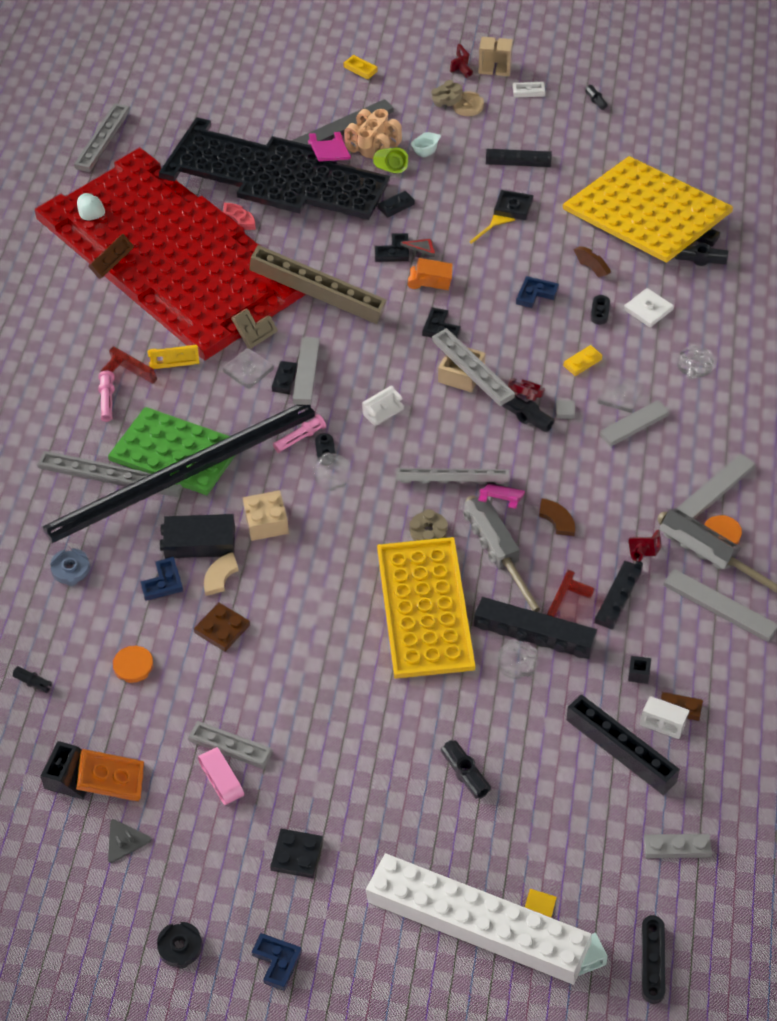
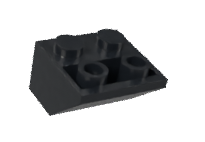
M57 741L40 775L44 789L84 800L87 791L77 790L81 748Z

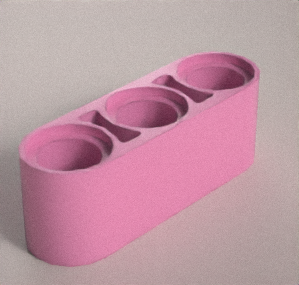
M218 747L198 756L203 771L224 805L244 796V791Z

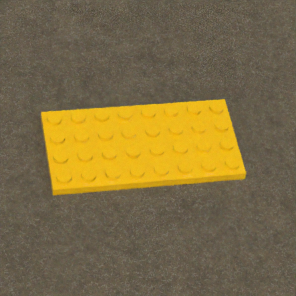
M454 537L378 544L377 553L394 679L475 671V660Z

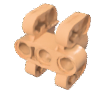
M362 109L356 117L357 125L351 123L344 131L346 148L353 153L358 151L364 157L373 159L376 151L397 147L402 141V126L400 122L396 119L388 121V112L385 109H377L373 113L367 109Z

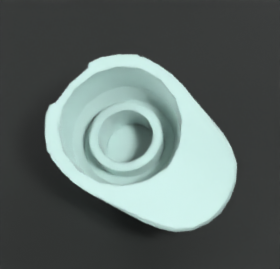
M431 132L421 134L411 143L414 152L423 158L432 155L437 149L441 135Z
M84 193L78 198V212L82 219L90 221L100 218L105 214V208L98 197Z

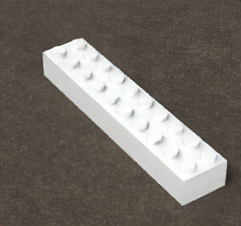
M386 853L366 888L368 903L573 985L591 945V933Z

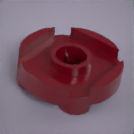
M517 378L510 379L508 387L515 395H526V399L533 401L543 397L545 388L540 389L541 385L524 379L521 382H516Z

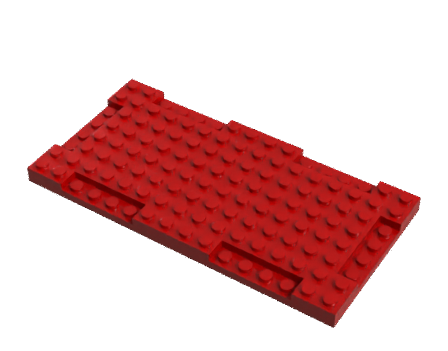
M141 147L115 161L113 169L67 196L61 193L34 209L36 219L89 264L120 235L124 234L133 244L134 248L105 277L186 346L197 345L199 357L204 361L241 338L231 318L244 309L249 310L255 323H257L266 316L273 317L306 295L249 270L251 256L259 244L245 234V229L202 195L196 196L177 180L169 181L159 178L160 162ZM84 193L98 197L105 208V214L100 218L90 221L82 219L78 212V198Z

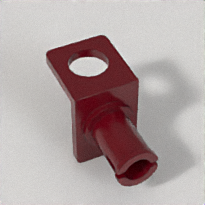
M459 43L456 51L458 58L451 61L449 71L452 73L460 70L465 78H468V76L470 77L473 74V70L468 66L470 54Z
M656 530L652 537H630L628 539L632 560L636 562L638 560L639 562L643 559V556H656L662 547L660 530Z

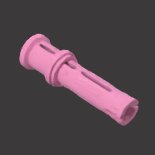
M102 371L98 376L100 381L98 391L101 394V420L109 422L113 418L112 394L115 391L113 385L115 375L111 371Z
M316 414L312 420L303 422L300 428L273 442V447L277 453H280L306 436L312 437L313 433L318 430H324L326 423L321 415Z

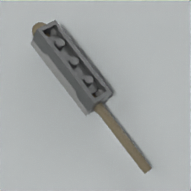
M467 497L463 516L466 521L470 522L474 535H478L482 548L487 550L491 563H495L498 569L504 566L507 567L532 611L539 612L538 604L514 566V563L519 562L520 549L488 498L486 502L478 501L479 497Z
M677 508L669 509L668 512L664 511L658 515L657 520L661 525L659 530L664 532L663 535L665 537L679 541L681 547L688 550L692 549L699 558L708 559L713 562L712 565L722 570L734 566L777 593L776 583L736 559L741 549L737 544Z

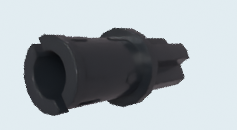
M588 85L585 88V93L591 98L592 103H596L601 110L608 107V104L602 98V93L598 92L593 85Z
M16 666L12 672L14 678L27 683L28 687L33 686L44 693L50 691L51 688L48 686L52 687V681L38 676L37 672L32 673L20 666Z

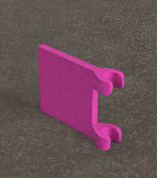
M334 132L335 138L328 141H317L316 134L309 133L310 139L308 143L311 144L318 161L351 159L342 140L341 132Z
M488 483L484 489H480L478 501L486 502L488 496L508 500L510 501L508 508L516 509L518 502L525 495V491Z

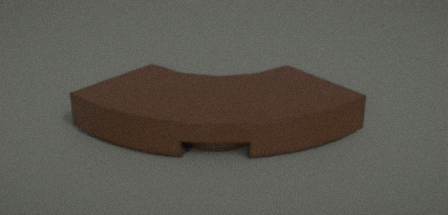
M583 246L573 249L580 264L590 267L597 277L606 276L611 273L607 263L600 255L597 256L595 253H592L591 249Z
M541 498L539 517L550 521L555 527L556 534L575 536V522L568 510L557 502Z

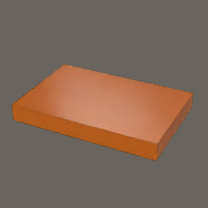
M82 749L77 790L139 802L142 791L144 761Z

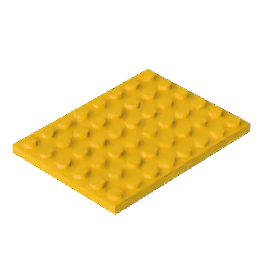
M628 156L563 203V210L667 263L732 213L733 206Z

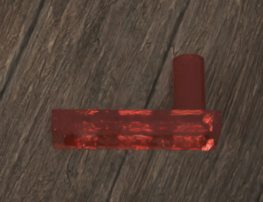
M114 346L109 350L111 359L100 370V372H114L119 366H122L152 384L157 381L153 368Z
M568 569L547 615L557 618L569 591L591 599L595 588L573 580L575 572Z

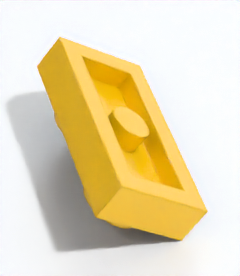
M352 55L343 62L345 69L367 80L378 72L377 66L355 55Z
M589 345L565 360L563 366L574 376H577L601 361L603 355L592 345Z

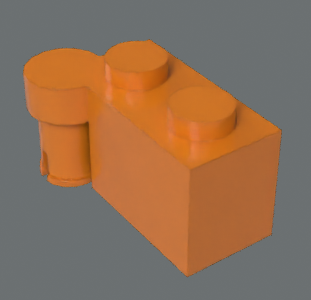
M419 258L416 270V266L410 268V276L408 277L409 288L419 289L421 286L449 290L452 280V263Z

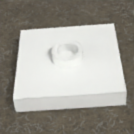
M648 288L624 305V311L648 327H652L674 308V305Z

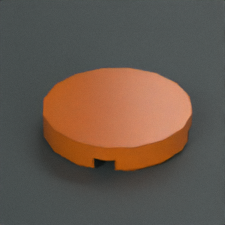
M726 515L713 516L704 524L735 544L739 543L742 536L740 524L735 519Z
M137 645L121 649L113 659L115 675L117 678H121L128 683H136L146 679L154 667L151 653L144 647Z

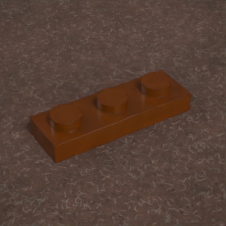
M122 234L88 267L98 279H101L134 246Z

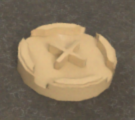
M465 91L462 94V99L452 105L453 110L462 116L477 115L484 108V99L479 97V94L476 92Z

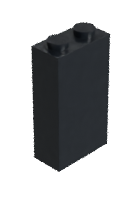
M234 514L164 516V524L160 526L161 536H163V539H160V551L164 552L165 559L171 557H222L232 552L235 556Z

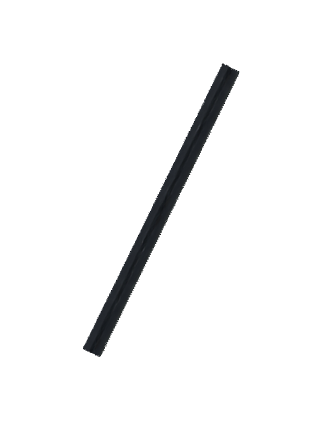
M297 404L42 526L43 532L53 544L315 417V411L311 408V405ZM195 462V464H193V465H191V466H189V467H186L187 465H189V464ZM179 470V472H177V473H175V474H173V475H170L171 473H173V472ZM60 527V529L51 533L52 530Z

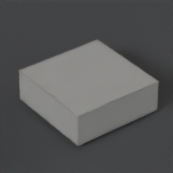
M556 400V418L575 419V401Z

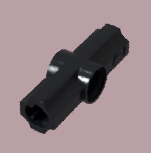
M699 243L696 246L686 247L675 256V259L693 261L697 266H705L708 263L727 265L729 250L710 248L708 244Z
M515 395V398L502 405L507 410L516 414L517 419L521 423H531L544 432L548 433L555 423V419L541 411L539 406L532 400L526 402Z
M456 740L446 742L441 748V753L456 772L457 779L466 785L475 799L485 797L491 791V786L475 766L474 759L465 753Z

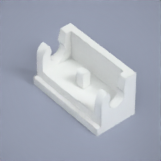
M391 385L362 402L363 415L374 426H377L404 410V405L400 402L403 398Z
M650 696L643 709L640 725L680 739L689 710Z

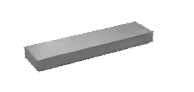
M657 400L600 430L599 435L611 447L669 416L670 411Z
M197 721L188 737L190 742L211 750L218 747L222 754L261 769L265 768L273 753L272 748Z

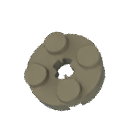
M447 80L443 85L434 88L431 94L433 103L437 107H442L445 104L448 107L458 103L462 99L464 92L460 84Z
M426 509L424 512L415 515L410 521V536L413 541L446 538L448 522L441 514L434 512L432 509ZM425 527H432V530L430 531V530L428 529V530L426 531V530H425Z

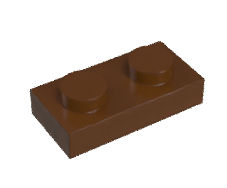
M662 692L661 700L688 709L687 719L700 721L702 699Z

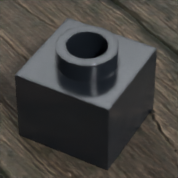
M631 656L628 682L649 683L651 658Z

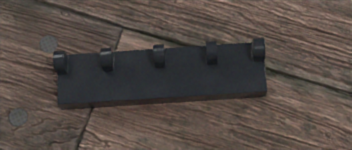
M486 149V164L551 167L552 151Z
M624 560L595 617L594 623L612 630L614 629L642 573L643 563L641 561H637L634 564Z

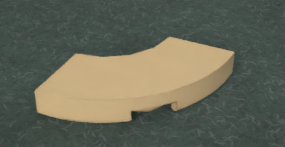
M233 552L220 557L208 569L204 578L206 596L225 591L224 584L226 579L238 571Z

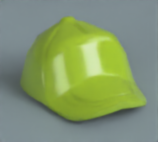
M386 148L376 151L373 162L379 169L391 173H402L408 167L409 156L404 149Z

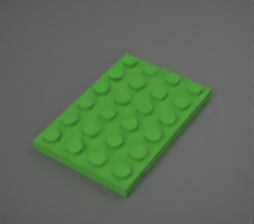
M144 407L109 453L108 459L131 469L153 474L230 436ZM235 456L176 485L181 484L184 488L208 496ZM193 462V463L187 465L186 467H189V466L195 464V462ZM177 470V471L171 473L170 475H173V474L179 472V470Z

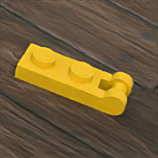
M197 345L147 350L148 357H150V369L200 364ZM157 357H163V361H157Z

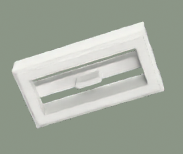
M544 82L513 83L514 98L545 96Z

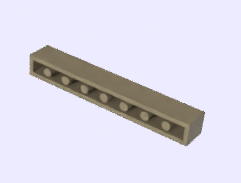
M258 245L251 256L249 270L370 322L378 324L384 312L387 299Z

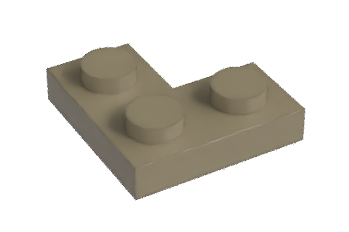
M244 309L231 318L248 349L253 348L278 331L271 316H266L255 323L248 309Z

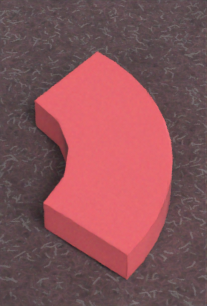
M224 203L223 212L245 230H256L255 219L251 212L246 211L240 205Z

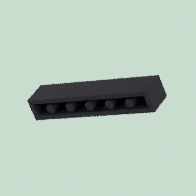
M483 596L474 614V627H478L481 630L513 637L519 641L530 642L561 653L565 652L578 658L590 659L597 639L598 629Z
M581 694L567 707L566 720L663 796L677 783L680 771L677 766Z

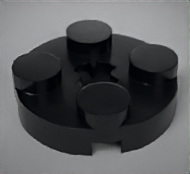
M180 922L181 924L175 925L172 923L163 928L159 933L157 950L163 962L170 966L184 969L199 957L203 947L199 930L194 925L188 922ZM180 940H183L184 947L176 948L174 943L176 941L180 943Z

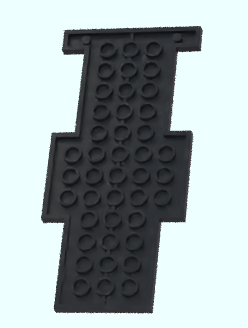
M199 117L194 119L159 171V178L169 181H175L180 172L240 187L237 191V198L300 214L305 204L366 220H370L390 182V176L332 161H318L311 145L272 136L267 145L209 131L211 120Z

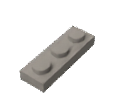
M710 834L644 835L643 838L645 858H711L712 855Z

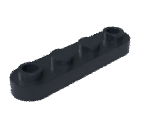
M655 915L647 916L643 920L641 927L642 997L651 1004L660 1003L664 999L666 991L665 924L660 917ZM649 928H655L656 931L652 932ZM655 991L657 995H651L649 992Z

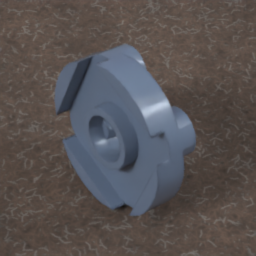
M71 548L72 551L66 552L65 549L61 550L51 559L52 576L60 583L75 586L90 571L91 567L85 552L76 548ZM70 564L71 566V564H74V567L67 568L66 565Z

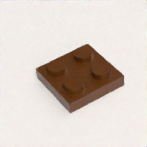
M218 602L194 627V633L226 652L250 626V620Z

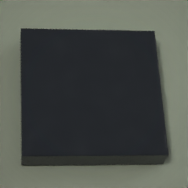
M501 190L493 215L527 220L534 195Z

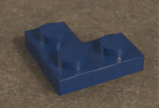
M526 276L517 295L516 305L533 308L537 296L555 300L559 290V283Z
M174 557L155 561L159 577L140 581L145 601L184 592Z
M260 933L251 953L253 957L270 962L263 979L264 984L285 991L301 956L302 947Z

